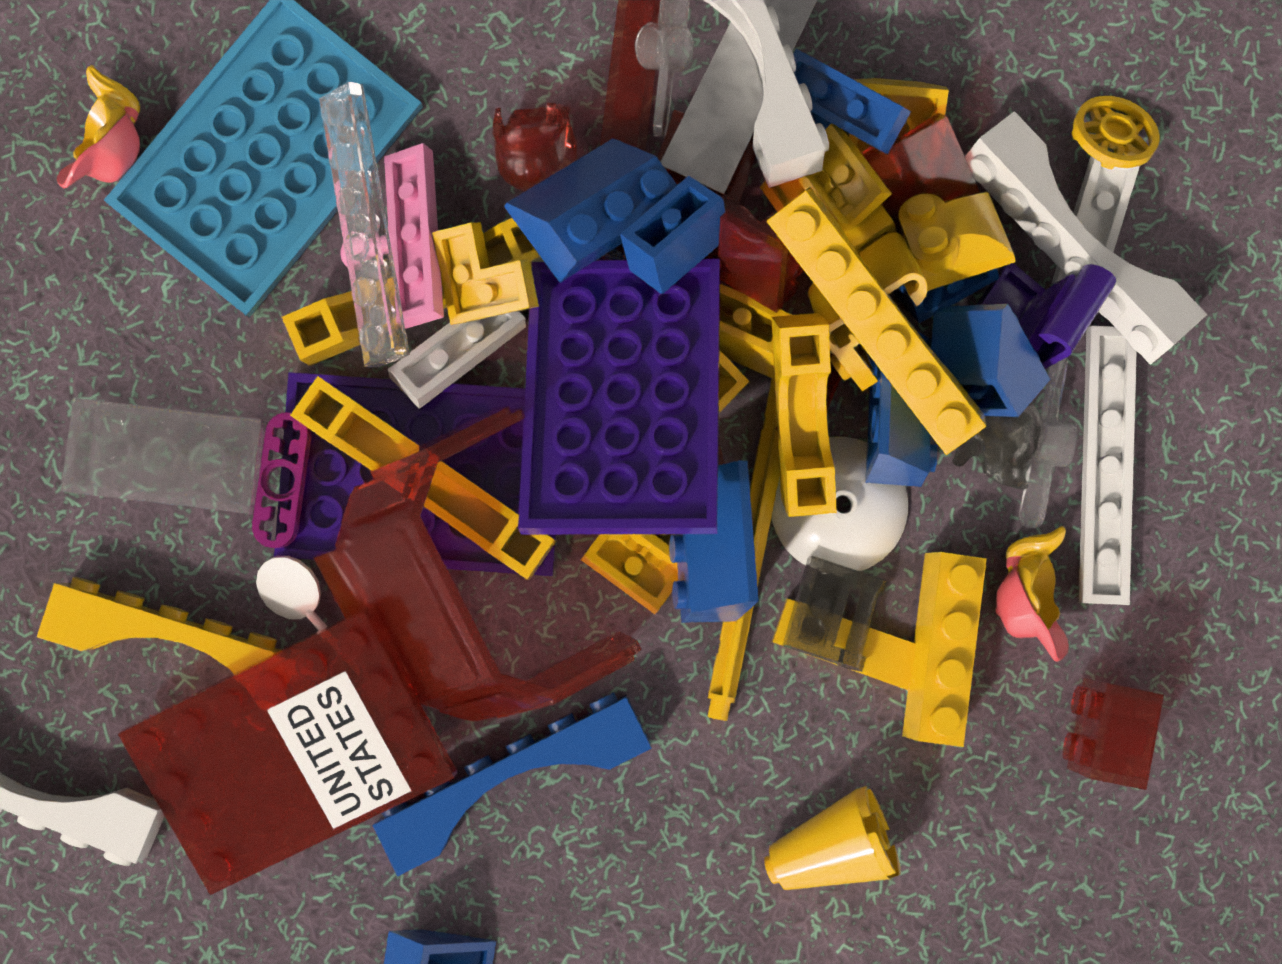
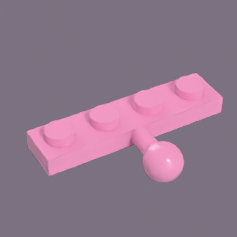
M424 143L384 156L388 234L374 239L364 235H353L344 241L340 251L341 259L345 266L357 272L370 269L376 262L377 257L390 253L393 323L402 329L444 317L441 271L432 232L438 231L433 150Z

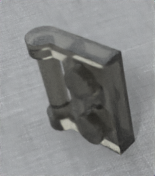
M815 556L808 557L782 646L835 663L850 670L862 672L866 657L862 655L878 597L884 596L887 581ZM854 587L860 590L861 593L846 646L843 649L834 645L850 589Z

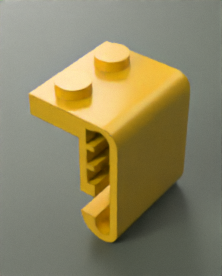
M888 233L858 253L887 294H890L904 284L916 306L924 300L927 294L926 280L905 238L901 234ZM813 283L809 287L808 297L814 313H820L829 324L830 351L833 354L830 356V360L843 380L846 381L852 377L859 388L864 391L878 382L869 356Z

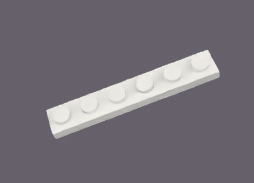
M1090 326L1086 330L1079 603L1130 605L1137 351L1132 348L1129 341L1115 327Z

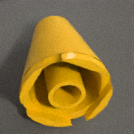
M867 786L855 789L769 845V856L764 857V864L773 884L780 883L784 890L889 880L901 875L895 844L890 846L886 830L890 829L872 790L867 789Z

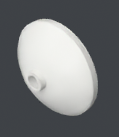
M829 437L835 466L836 498L838 496H846L851 502L850 510L845 514L837 511V513L789 517L781 501L779 477L771 519L780 542L796 560L809 568L823 573L851 574L874 566L883 560L896 546L907 521L908 496L906 487L902 485L865 483L866 442L849 437Z

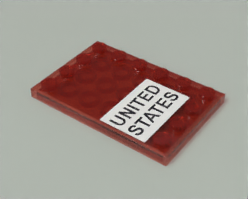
M368 607L124 728L118 733L210 895L454 779L457 774L454 764Z

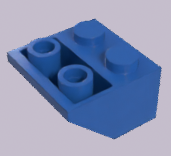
M1009 304L939 307L934 312L931 350L957 378L985 416L1019 417L1051 380L1040 362L1039 355L1031 346L1019 324L1017 316L1011 310Z

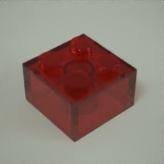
M1084 678L1082 687L1077 686L1072 697L1071 711L1073 714H1077L1074 733H1067L1063 745V759L1068 760L1067 769L1089 779L1147 790L1164 694Z

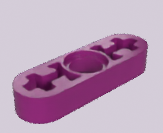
M288 412L274 416L268 422L265 430L252 521V532L255 539L261 545L269 548L286 547L295 540L298 534L312 432L305 425L290 416L291 413ZM288 422H293V429L300 431L299 440H291L288 452L292 456L298 455L297 464L285 459L273 460L274 451L284 454L285 441L277 437L278 429H286ZM280 467L290 469L295 478L293 488L285 494L274 492L269 482L272 472ZM267 498L279 502L292 501L290 510L280 508L279 520L287 524L286 533H278L276 540H271V532L264 530L265 521H273L276 510L274 506L266 507Z

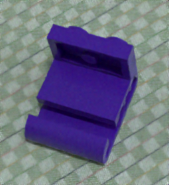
M1011 263L1000 269L998 272L999 279L990 284L977 305L1009 304L1011 310L1017 316L1019 324L1031 346L1039 355L1044 369H1047L1072 354L1117 281L1115 276L1107 269L1098 265L1088 264L1082 267L1077 276L1070 274L1045 290L1018 266Z

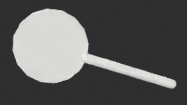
M275 556L266 560L258 570L256 580L259 595L266 606L277 615L287 619L307 617L359 676L365 681L370 680L371 674L314 612L320 603L321 589L313 571L301 560L290 556Z

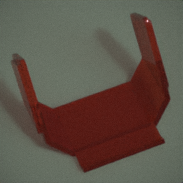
M496 407L372 470L370 473L373 478L353 488L335 543L336 549L313 557L391 706L415 699L419 704L439 709L440 713L468 721H480L492 717H497V719L554 705L635 660L633 655L642 650L638 640L622 632H616L527 681L501 674L420 517L437 463L526 418L522 408Z

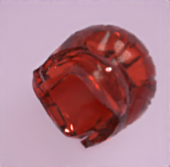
M548 102L545 107L516 109L509 116L506 125L503 124L501 108L495 109L492 129L495 162L500 175L509 185L525 192L577 160V140L569 120V113L571 111L569 107L564 104L557 105L556 103Z

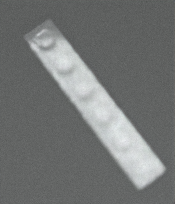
M347 82L319 98L364 367L379 368L409 356L410 353L363 84Z

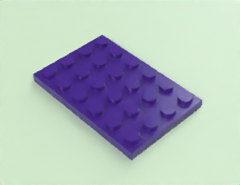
M702 259L663 294L629 270L627 260L594 261L561 283H559L545 262H532V274L539 307L529 309L518 520L520 534H717L720 259Z
M288 372L285 412H293L314 380L319 376L519 514L525 388L451 384L419 409L391 379ZM288 422L283 435L285 447L282 459L297 464L298 455L292 456L288 452L291 440H299L300 431L293 429V422ZM311 430L312 438L298 534L295 540L288 546L275 548L274 557L290 556L296 559L518 574L410 496ZM281 467L279 494H285L293 488L295 478L290 469ZM278 501L276 536L278 533H286L287 524L279 520L280 508L290 510L292 501ZM549 535L556 540V535ZM556 543L534 575L553 576Z

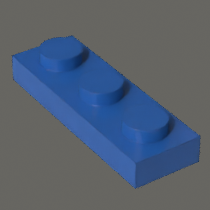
M796 48L793 53L796 63L794 75L798 84L805 83L812 100L811 112L888 154L911 111Z

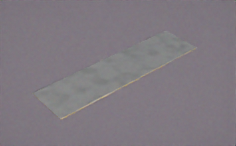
M764 0L766 7L772 5L776 11L780 31L777 34L781 44H788L793 52L817 0ZM730 22L661 160L664 167L685 177L691 176L701 184L722 194L725 193L752 137L754 125L763 102V84L756 58L745 38L732 22Z

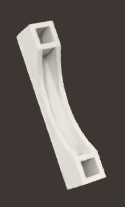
M703 0L732 22L745 38L756 58L763 84V102L754 125L753 150L768 187L770 188L822 171L825 151L829 150L828 137L821 123H814L810 113L812 111V100L805 83L798 84L794 75L796 63L790 46L788 44H781L777 34L780 31V26L774 7L772 5L766 7L764 0Z
M1015 111L981 136L960 162L970 172L971 176L1002 206L1003 210L1033 239L1034 243L1065 273L1066 277L1070 274L1077 276L1082 267L1088 264L1101 266L1115 276L1116 285L1099 312L1114 325L1129 341L1132 348L1140 353L1150 365L1207 316L1206 312L1175 280L1154 275L1129 264L1108 250L1086 230L1070 210L1058 189L1049 164L1046 144Z
M0 772V812L3 809L17 815V822L25 827L35 830H44L47 827L62 834L60 839L69 845L79 848H87L88 845L103 850L105 851L104 858L119 865L130 866L131 862L136 864L148 857L169 807L168 804L129 788L107 794L84 797L51 795L25 787Z

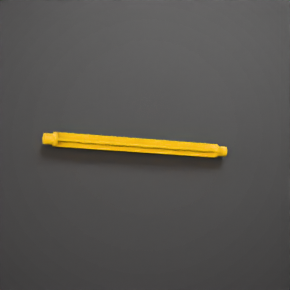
M771 379L764 414L765 420L760 434L750 484L757 587L780 477L775 379ZM753 607L737 621L723 622L719 649L716 654L708 698L711 699L707 715L709 718L728 721L731 703H735Z

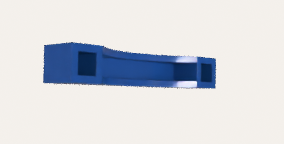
M611 692L589 704L593 712L577 720L573 713L567 714L547 725L551 733L535 741L531 734L525 735L506 745L509 754L493 762L490 756L486 755L466 765L464 769L467 775L450 783L448 777L444 776L422 788L425 794L424 797L410 804L406 797H402L381 808L380 811L383 817L378 819L372 826L397 877L439 856L444 850L454 827L465 811L485 792L504 780L534 768L557 764L590 765L610 770L652 749L651 743L628 696L625 695L617 699L615 693Z

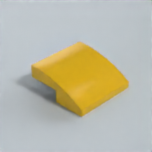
M830 124L825 129L829 141V150L825 151L822 171L770 188L765 180L760 189L778 212L811 187L846 234L869 216L892 193L845 131L834 124Z
M599 534L581 559V561L653 614L659 611L672 593L673 582L678 581L677 563L671 562L669 554L670 536L675 534Z

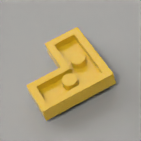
M481 222L468 223L432 232L450 325L539 307L530 260H518L490 267Z

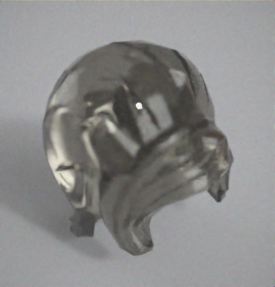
M1033 402L1027 406L1019 417L985 416L987 427L955 449L956 453L952 463L960 467L971 457L978 456L983 473L995 482L1021 490L1029 488V482L1025 479V474L1040 452L1044 439L1042 417Z

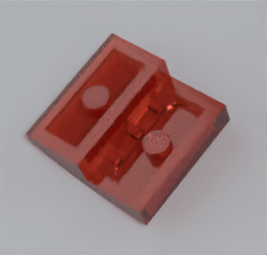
M941 113L935 114L901 137L897 136L888 154L873 146L861 152L892 193L881 205L894 221L896 232L899 234L902 231L897 216L903 203L911 197L919 194H933L939 196L943 201L980 193L948 117Z

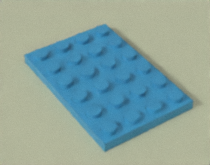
M269 0L104 201L250 318L423 108V105L417 98L296 1Z

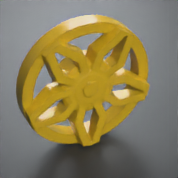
M1098 96L1087 100L1079 108L1073 122V139L1077 140L1090 156L1100 161L1102 167L1111 170L1114 167L1133 168L1147 163L1155 153L1160 141L1159 130L1152 117L1137 104L1120 97ZM1111 109H1115V110L1124 112V113H1126V114H1128V115H1124V114H1121V113H1115V112L1112 111ZM1090 112L1092 121L1084 123V116ZM1143 128L1148 136L1149 146L1138 135ZM1108 148L1114 149V153L1108 151Z

